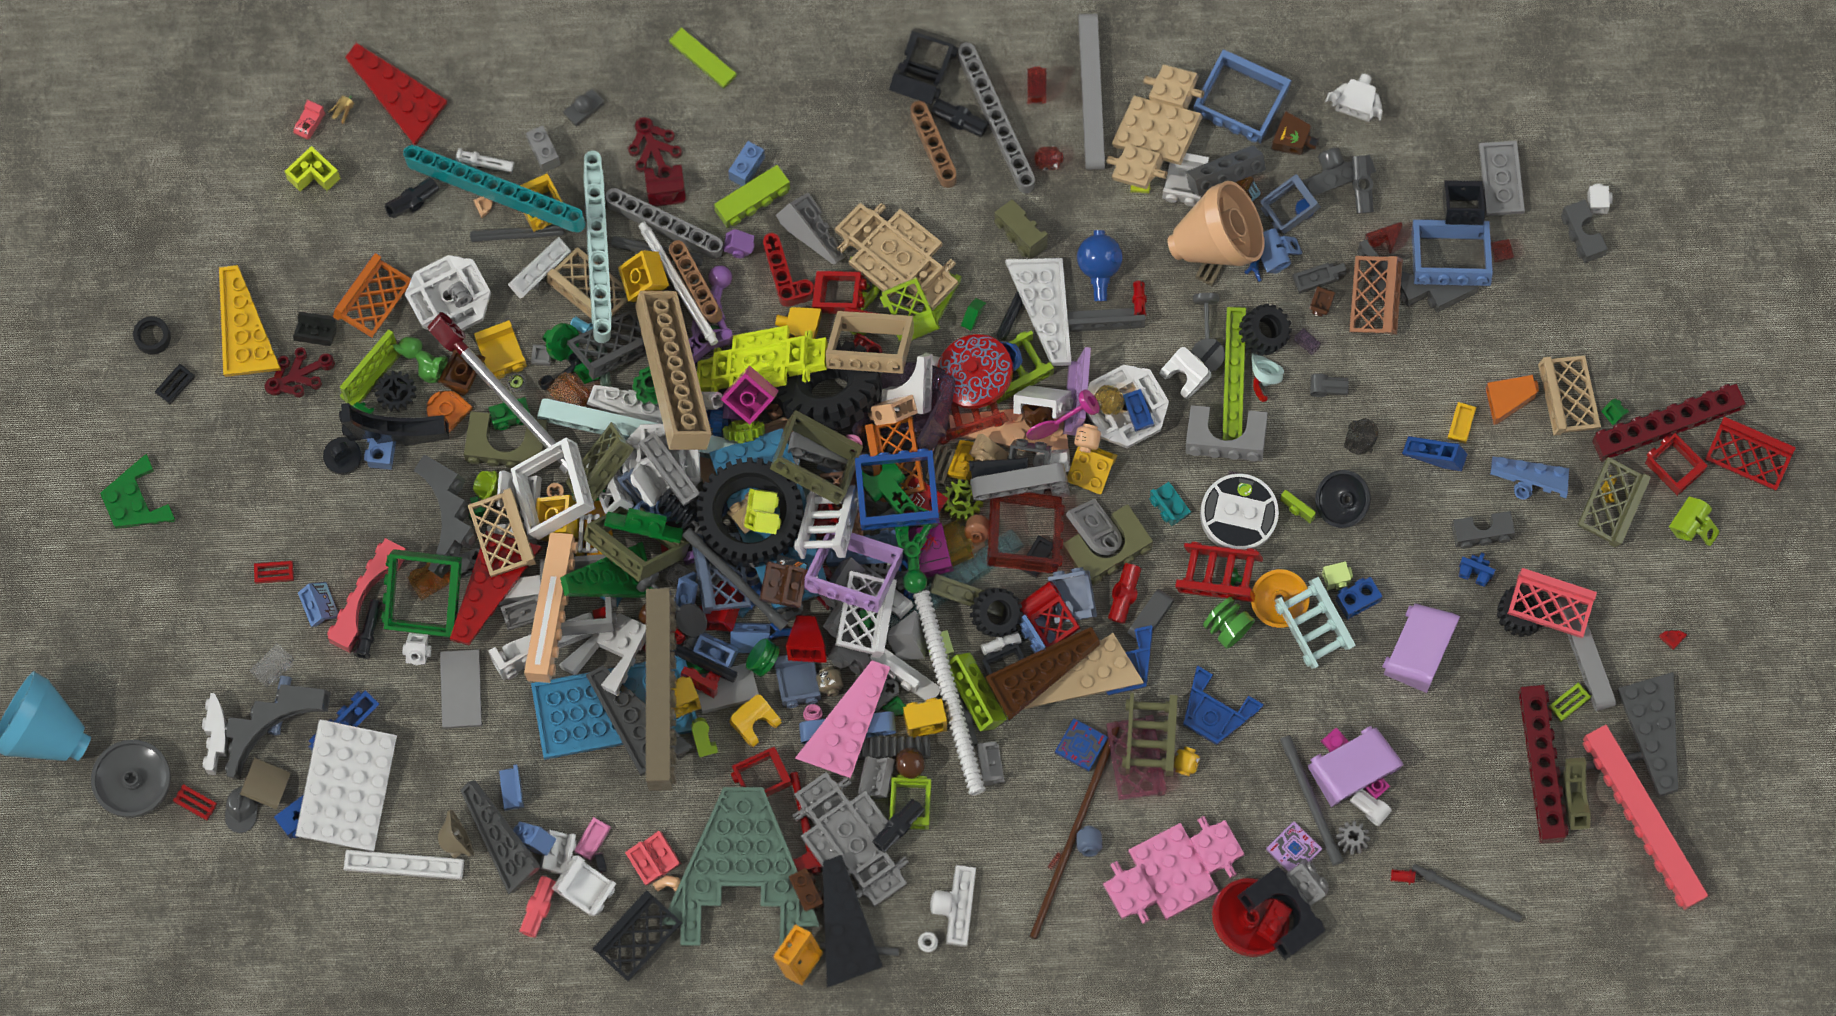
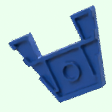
M1152 625L1135 629L1139 649L1125 652L1144 684L1106 691L1109 696L1147 687Z
M1197 666L1183 726L1218 745L1260 711L1264 704L1248 696L1240 710L1236 712L1203 692L1213 674Z

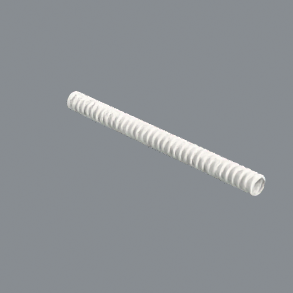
M923 590L913 595V598L916 599L914 602L917 605L916 609L919 610L918 615L921 616L919 620L922 622L921 627H924L922 631L925 633L924 638L927 639L926 644L929 645L927 647L930 650L929 655L932 656L931 661L934 662L932 666L935 667L934 673H937L935 677L938 679L937 684L940 685L939 690L942 691L940 694L943 696L942 701L945 702V712L948 713L947 719H950L948 723L951 725L950 730L953 731L952 736L955 737L953 741L956 742L955 747L958 748V758L961 760L960 765L963 766L961 769L965 772L963 776L966 777L965 782L968 783L966 786L969 789L968 794L977 795L986 790L983 786L984 781H981L982 775H979L981 771L978 769L979 764L976 763L977 758L974 757L976 753L973 752L974 746H971V736L968 734L969 729L966 728L968 725L964 722L966 718L963 717L964 712L961 711L963 708L960 705L961 700L958 699L959 694L956 693L958 691L955 688L956 683L953 682L954 677L951 676L953 672L950 671L951 666L948 665L950 662L947 659L948 654L945 653L946 648L943 647L945 645L942 642L943 637L940 636L941 631L938 630L940 626L937 625L938 620L935 619L937 615L934 613L935 609L932 608L933 602H931L932 598L929 596L930 591Z

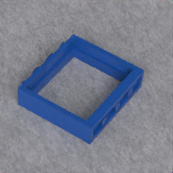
M925 448L918 449L917 452L903 450L899 451L898 454L883 452L879 453L878 456L863 454L855 458L862 531L940 523L933 450L929 451V449ZM928 460L932 511L866 517L862 466Z

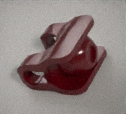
M681 164L673 165L672 174L667 178L657 177L654 174L653 168L644 169L648 203L650 205L658 207L681 204L686 201Z

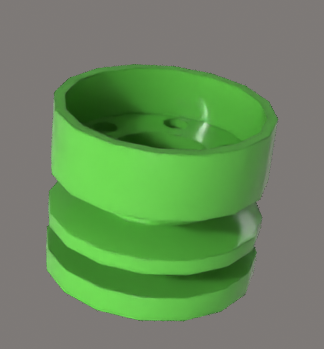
M1232 597L1219 603L1203 623L1205 629L1211 628V635L1221 631L1217 640L1226 649L1236 644L1255 622V619L1247 611L1237 615L1240 605L1235 604L1233 606L1235 600Z

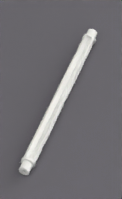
M646 222L640 223L639 228L642 236L652 251L659 252L665 273L705 339L709 341L711 346L717 344L718 340L715 332L654 235L651 227H648Z

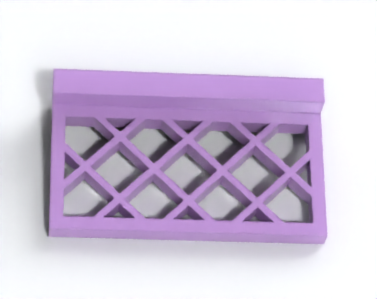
M1088 347L1084 348L1077 362L1071 361V365H1068L1066 390L1072 391L1073 407L1070 411L1080 406L1079 393L1084 389L1088 390L1091 348ZM1084 409L1064 421L1063 434L1076 436L1077 428L1083 426L1086 418Z

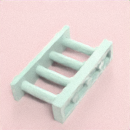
M1319 577L1308 581L1310 585L1308 589L1284 602L1282 597L1274 600L1276 611L1279 615H1283L1304 654L1303 660L1308 667L1310 666L1311 669L1319 666L1316 662L1317 659L1335 649L1344 647L1345 650L1356 646ZM1310 596H1316L1319 601L1317 603L1318 606L1294 619L1292 618L1288 608ZM1321 612L1326 614L1328 618L1326 624L1302 636L1297 627L1298 625ZM1329 630H1334L1338 636L1334 642L1314 653L1310 651L1307 645L1309 641Z

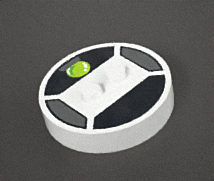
M1231 474L1220 478L1207 490L1201 504L1200 520L1205 534L1218 547L1239 550L1257 549L1274 532L1279 510L1274 493L1262 480L1247 474Z

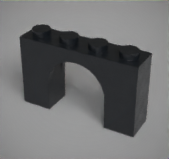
M1279 866L1237 896L1248 912L1269 899L1282 901L1292 909L1293 927L1291 931L1273 944L1284 961L1326 931L1322 921L1315 916L1310 905L1303 900L1299 890L1291 884L1287 874Z

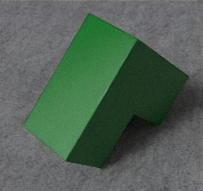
M975 298L969 304L961 326L971 331L975 327L978 317L983 313L986 302Z

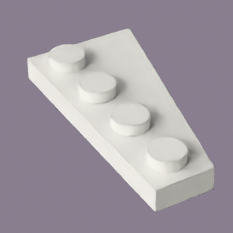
M593 386L587 401L588 405L609 413L662 423L659 405L654 406L651 402L647 405L643 404L636 398L634 390L626 391L614 387Z

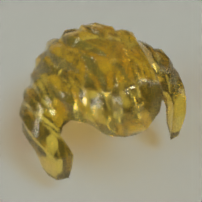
M1104 385L1094 395L1097 401H1100V408L1104 414L1110 415L1113 413L1117 415L1124 407L1123 394L1115 386Z

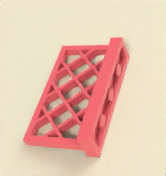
M1522 568L1517 577L1508 614L1583 638L1597 592ZM1520 585L1529 586L1532 592L1523 596L1520 591ZM1545 591L1550 596V599L1542 602L1537 593ZM1534 595L1538 605L1530 608L1525 599ZM1564 597L1569 605L1560 608L1556 599ZM1522 601L1527 610L1518 612L1513 609L1516 603ZM1552 601L1557 611L1549 614L1544 605ZM1582 603L1588 606L1586 612L1579 614L1574 605ZM1541 607L1545 616L1537 618L1532 611ZM1571 607L1576 617L1567 620L1563 611ZM1559 613L1564 622L1559 625L1555 624L1551 616ZM1578 619L1582 626L1581 630H1573L1569 623Z

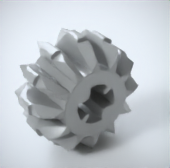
M1356 821L1352 822V826L1346 822L1344 824L1345 828H1339L1338 831L1341 834H1337L1336 839L1341 841L1337 845L1338 847L1344 846V853L1350 849V855H1353L1356 849L1357 853L1360 854L1362 853V848L1367 849L1368 845L1366 842L1370 841V837L1365 835L1369 833V830H1362L1363 823L1357 827ZM1350 835H1352L1353 837L1357 836L1356 841H1354L1353 839H1349Z

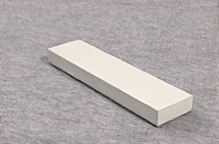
M560 237L556 238L508 285L520 299L523 298L571 250Z

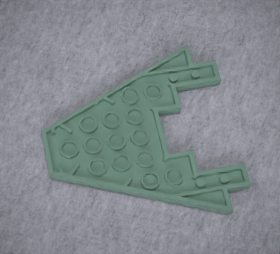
M723 787L668 908L682 922L680 925L681 946H701L702 906H722V887H761V907H781L780 946L794 925L799 927H819L814 910L804 911L789 880V876L798 871L763 787ZM672 918L663 919V926H674L676 924Z

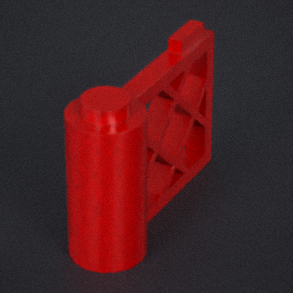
M1052 581L1047 582L1019 602L1022 605L1020 612H1023V615L1028 617L1044 643L1045 648L1068 638L1081 629L1061 597L1060 591ZM1060 603L1062 606L1061 616L1053 615L1054 606ZM1042 615L1047 616L1045 627L1039 626L1036 622V619ZM1051 617L1060 618L1058 629L1049 628ZM1064 619L1070 620L1074 627L1068 631L1062 630ZM1048 630L1057 632L1056 639L1051 643L1047 640Z

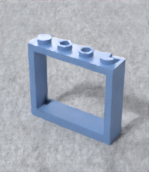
M1223 49L1202 89L1204 96L1202 99L1197 98L1193 111L1201 113L1202 119L1211 120L1216 126H1224L1234 134L1246 136L1251 142L1261 143L1290 88L1291 80ZM1224 65L1280 90L1260 131L1203 106Z
M1413 220L1414 284L1491 286L1493 271L1489 221H1484L1483 225L1445 224V220ZM1420 238L1483 239L1485 269L1421 267Z

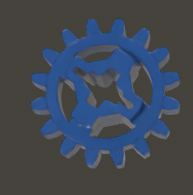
M724 403L718 410H711L709 418L710 428H713V436L724 438V426L731 424L730 419L723 418Z

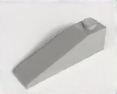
M807 192L790 202L776 214V217L787 231L835 265L843 260L845 256L837 250L839 244L829 234L828 229L830 227L827 222H823L820 216L822 213L820 207Z

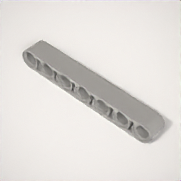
M612 188L606 192L607 206L612 211L639 224L646 222L652 230L674 241L680 240L687 247L709 258L719 259L723 255V242L720 238L619 189ZM613 197L619 198L616 202L610 201ZM630 205L636 206V208L633 210L627 209V207ZM647 213L652 214L650 218L643 217ZM663 221L669 222L667 226L660 225ZM680 229L686 231L684 234L677 233V231ZM697 237L703 239L701 242L693 241ZM714 245L719 246L718 250H711L710 248Z
M1564 597L1556 599L1560 608L1569 605ZM1580 603L1574 605L1579 614L1584 613ZM1571 607L1563 611L1567 620L1576 617ZM1578 619L1569 623L1573 630H1581L1582 626ZM1587 623L1583 638L1567 634L1587 691L1591 696V702L1597 712L1616 706V701Z

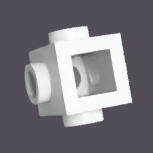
M409 633L406 644H403V655H406V663L421 665L426 663L427 657H431L432 647L428 645V634Z

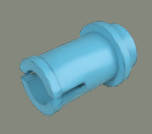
M577 316L570 323L581 333L593 329L592 323H587Z

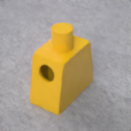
M791 307L788 317L777 315L775 326L788 325L790 330L789 338L805 336V331L808 332L810 330L813 332L812 338L816 339L822 317L821 309Z

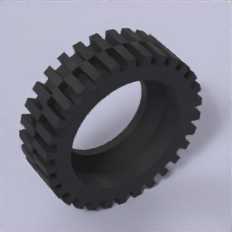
M747 457V462H742V459L739 458L736 459L737 464L732 465L731 461L726 463L727 468L723 469L721 466L717 468V474L714 475L712 473L709 476V483L704 482L703 491H700L699 501H697V517L702 536L706 540L707 545L713 548L718 556L722 555L724 561L728 562L730 559L733 565L738 566V563L741 562L743 567H749V563H753L754 567H760L759 562L764 561L766 565L772 558L777 561V555L781 553L786 555L789 552L788 547L794 546L795 538H798L804 516L803 503L800 491L797 489V484L771 470V461L768 460V463L765 464L762 458H758L757 462H753L752 457ZM757 488L777 493L781 524L776 534H771L759 542L748 543L735 539L727 532L722 521L724 505L734 493L742 489Z

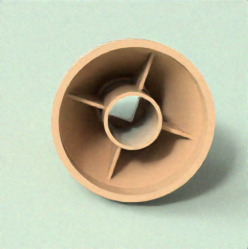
M1225 181L1209 188L1174 228L1173 234L1168 237V247L1173 257L1177 260L1184 259L1187 262L1245 266L1261 258L1265 244L1264 231L1257 209L1248 194L1235 182Z

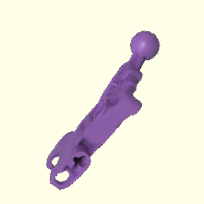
M719 265L711 269L708 280L712 285L711 292L722 311L721 295L723 289L730 285L732 273L727 267ZM711 310L709 315L713 314L715 310ZM724 314L722 319L716 323L720 329H713L718 343L711 346L709 341L700 343L701 339L705 337L693 319L691 327L693 336L689 339V344L693 353L694 364L702 359L710 350L732 344L733 334L724 322Z

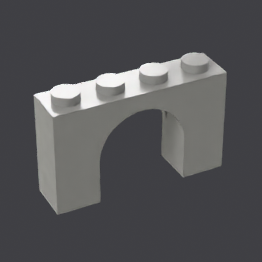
M1191 405L1186 438V454L1210 456L1212 458H1230L1232 460L1243 459L1253 462L1263 461L1268 412L1248 410L1247 426L1243 435L1235 440L1224 441L1214 437L1208 429L1210 407Z

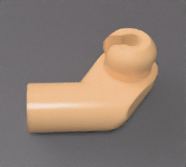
M667 875L654 882L653 886L657 892L667 886L673 887V890L676 891L681 879Z

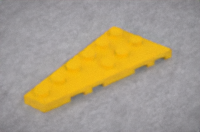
M239 266L219 267L223 375L230 377L280 371L281 368Z

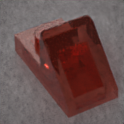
M1399 222L1367 233L1365 240L1371 246L1373 245V247L1380 246L1385 241L1391 254L1403 224Z

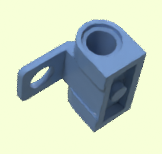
M1269 229L1263 232L1265 244L1261 260L1267 273L1277 274L1291 264L1288 255L1302 254V250L1295 237H1280L1277 229ZM1291 242L1295 245L1296 250L1292 247Z

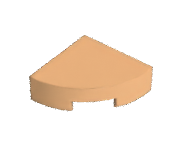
M482 196L473 200L481 218L485 217L490 212L493 201Z

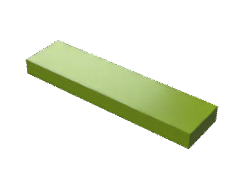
M682 27L669 39V43L723 89L737 76L732 69Z

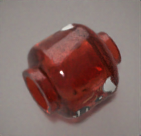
M1043 146L1038 149V152H1035V165L1042 171L1057 170L1060 167V163H1063V153L1056 146Z

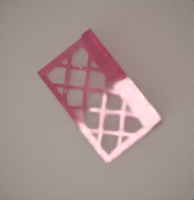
M1149 715L1145 716V718L1134 720L1154 721V717ZM1129 720L1106 723L1118 799L1125 800L1153 795L1164 796L1166 786L1162 768L1149 767L1148 771L1144 774L1136 768L1137 766H1130V774H1127L1126 777L1118 772L1123 758L1115 754V749L1119 744L1127 749V745L1122 742V739L1128 733V728L1124 726H1128ZM1119 727L1125 732L1118 739L1112 735L1111 728ZM1142 729L1143 731L1139 736L1132 733V737L1142 740L1141 737L1144 736V740H1157L1156 729ZM1131 747V753L1140 759H1146L1144 756L1147 753V759L1161 760L1159 748H1146L1145 752L1140 755L1133 750L1134 747ZM1133 771L1142 776L1137 785L1128 779ZM1146 779L1152 783L1153 790L1144 791L1139 786ZM1125 782L1134 787L1130 794L1122 795L1121 787Z

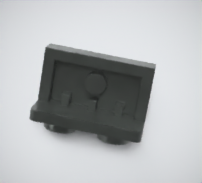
M298 312V323L293 340L331 346L336 333V319L333 316Z

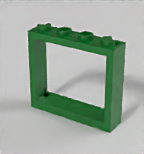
M393 549L387 555L386 566H388V574H385L384 585H387V592L383 594V604H386L385 611L382 612L381 616L384 629L450 637L458 615L462 557ZM398 559L451 565L446 625L394 619Z

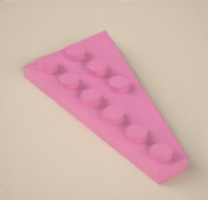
M871 661L795 759L851 779L890 667Z

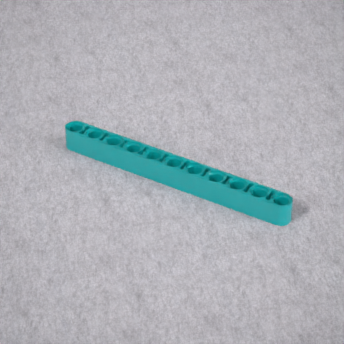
M409 145L403 151L406 164L412 170L575 233L583 231L586 226L583 213L579 208L416 145Z

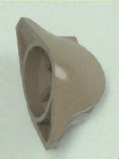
M449 810L446 821L438 833L440 847L445 852L451 853L454 859L463 853L467 856H474L472 844L464 826L455 812Z

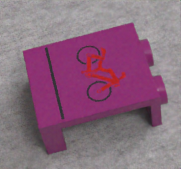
M941 522L938 523L937 527L931 528L926 536L927 541L921 549V556L919 558L920 571L927 578L933 577L934 574L941 575L954 571ZM914 526L908 529V539L910 542H912L917 533L920 534L923 527Z

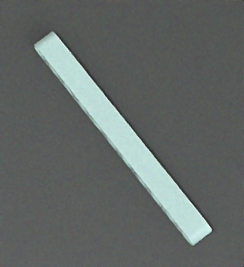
M551 399L541 400L537 419L547 420V423L601 435L612 422L616 424L625 440L641 424H659ZM711 435L707 450H700V457L711 459L709 452L738 442Z

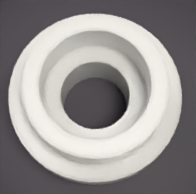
M926 932L919 937L918 946L922 951L932 952L937 948L938 939L933 933ZM925 940H931L932 944L926 946L924 942Z

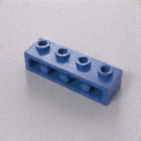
M366 690L362 693L358 691L351 698L353 702L348 707L346 705L341 707L337 712L339 716L334 721L332 719L328 721L357 727L379 703ZM316 734L309 739L311 744L308 748L313 751Z

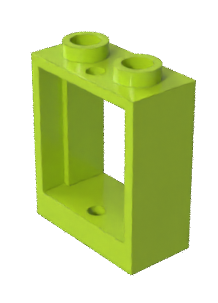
M897 775L896 778L892 777L890 819L895 814L897 787L926 788L925 817H918L911 824L910 829L929 830L931 779H927L926 776H918L914 779H908L902 775Z

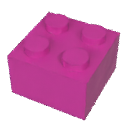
M749 365L725 391L721 400L748 424H751L773 401L779 390Z

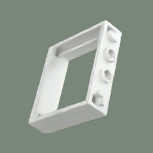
M567 437L511 468L512 482L515 485L516 497L521 507L520 513L524 518V528L529 536L540 540L595 509L578 444ZM565 457L577 503L540 524L528 476Z

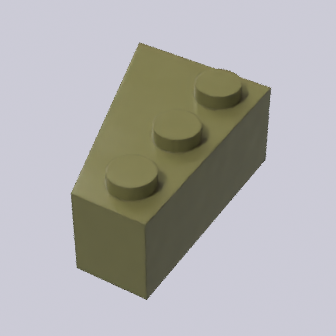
M1012 199L994 212V223L999 229H1003L1006 232L1005 235L1011 243L1014 242L1017 245V250L1022 257L1026 256L1028 259H1033L1047 248L1048 233L1045 231L1041 233L1036 228L1038 224L1034 220L1031 222L1026 216L1027 213Z

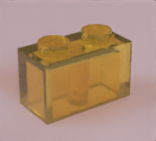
M957 520L943 526L952 566L954 567L974 558L972 549L975 548L972 540L966 538L965 527H960Z

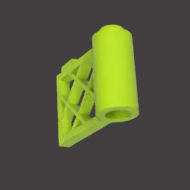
M917 277L882 291L883 296H880L884 308H889L891 315H897L898 308L909 311L908 316L914 313L912 315L914 321L912 340L940 329L937 317L932 311ZM915 283L918 290L916 296L905 293L907 286ZM892 292L901 294L898 304L890 301L888 294ZM903 295L914 299L911 309L900 305ZM916 300L924 303L926 310L922 312L913 310ZM897 335L899 341H901L902 335Z

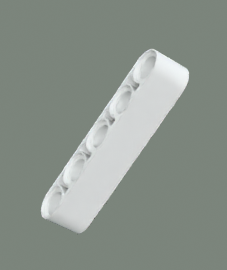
M585 613L567 621L593 619L591 613ZM596 633L562 636L561 641L558 640L557 646L562 648L593 636ZM531 635L510 642L502 647L507 661L529 649Z

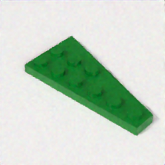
M643 542L628 547L629 550L642 560L648 561ZM607 557L560 578L565 596L646 598V591L640 592L636 589L639 581Z

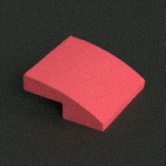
M661 831L656 832L644 842L640 841L625 852L645 885L656 881L682 864Z

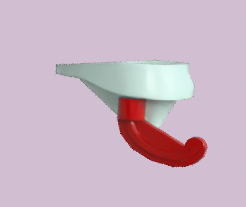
M1252 353V369L1255 375L1253 388L1258 399L1266 402L1268 398L1263 395L1259 384L1261 383L1262 386L1267 387L1270 384L1282 382L1284 370L1277 363Z

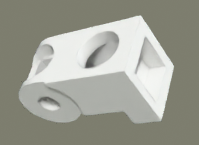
M1069 449L1051 450L1050 464L1063 463L1066 472H1068L1071 467ZM1038 452L1033 459L1034 467L1043 466L1044 453Z

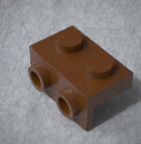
M807 868L789 876V880L805 912L813 908L816 911L823 908L824 896L821 890L817 891L814 885L817 882L812 872L808 873Z

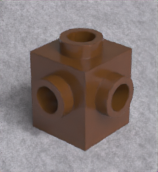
M1029 404L1022 407L1026 417L1025 422L1030 428L1045 421H1054L1051 407Z

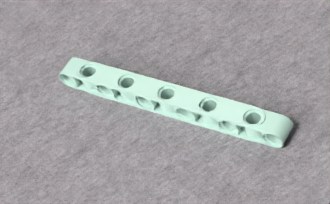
M589 151L584 157L583 178L591 317L594 339L599 343H606L611 337L612 313L604 179L601 155L596 151ZM593 228H599L600 230L595 231ZM599 330H605L607 332L600 333Z

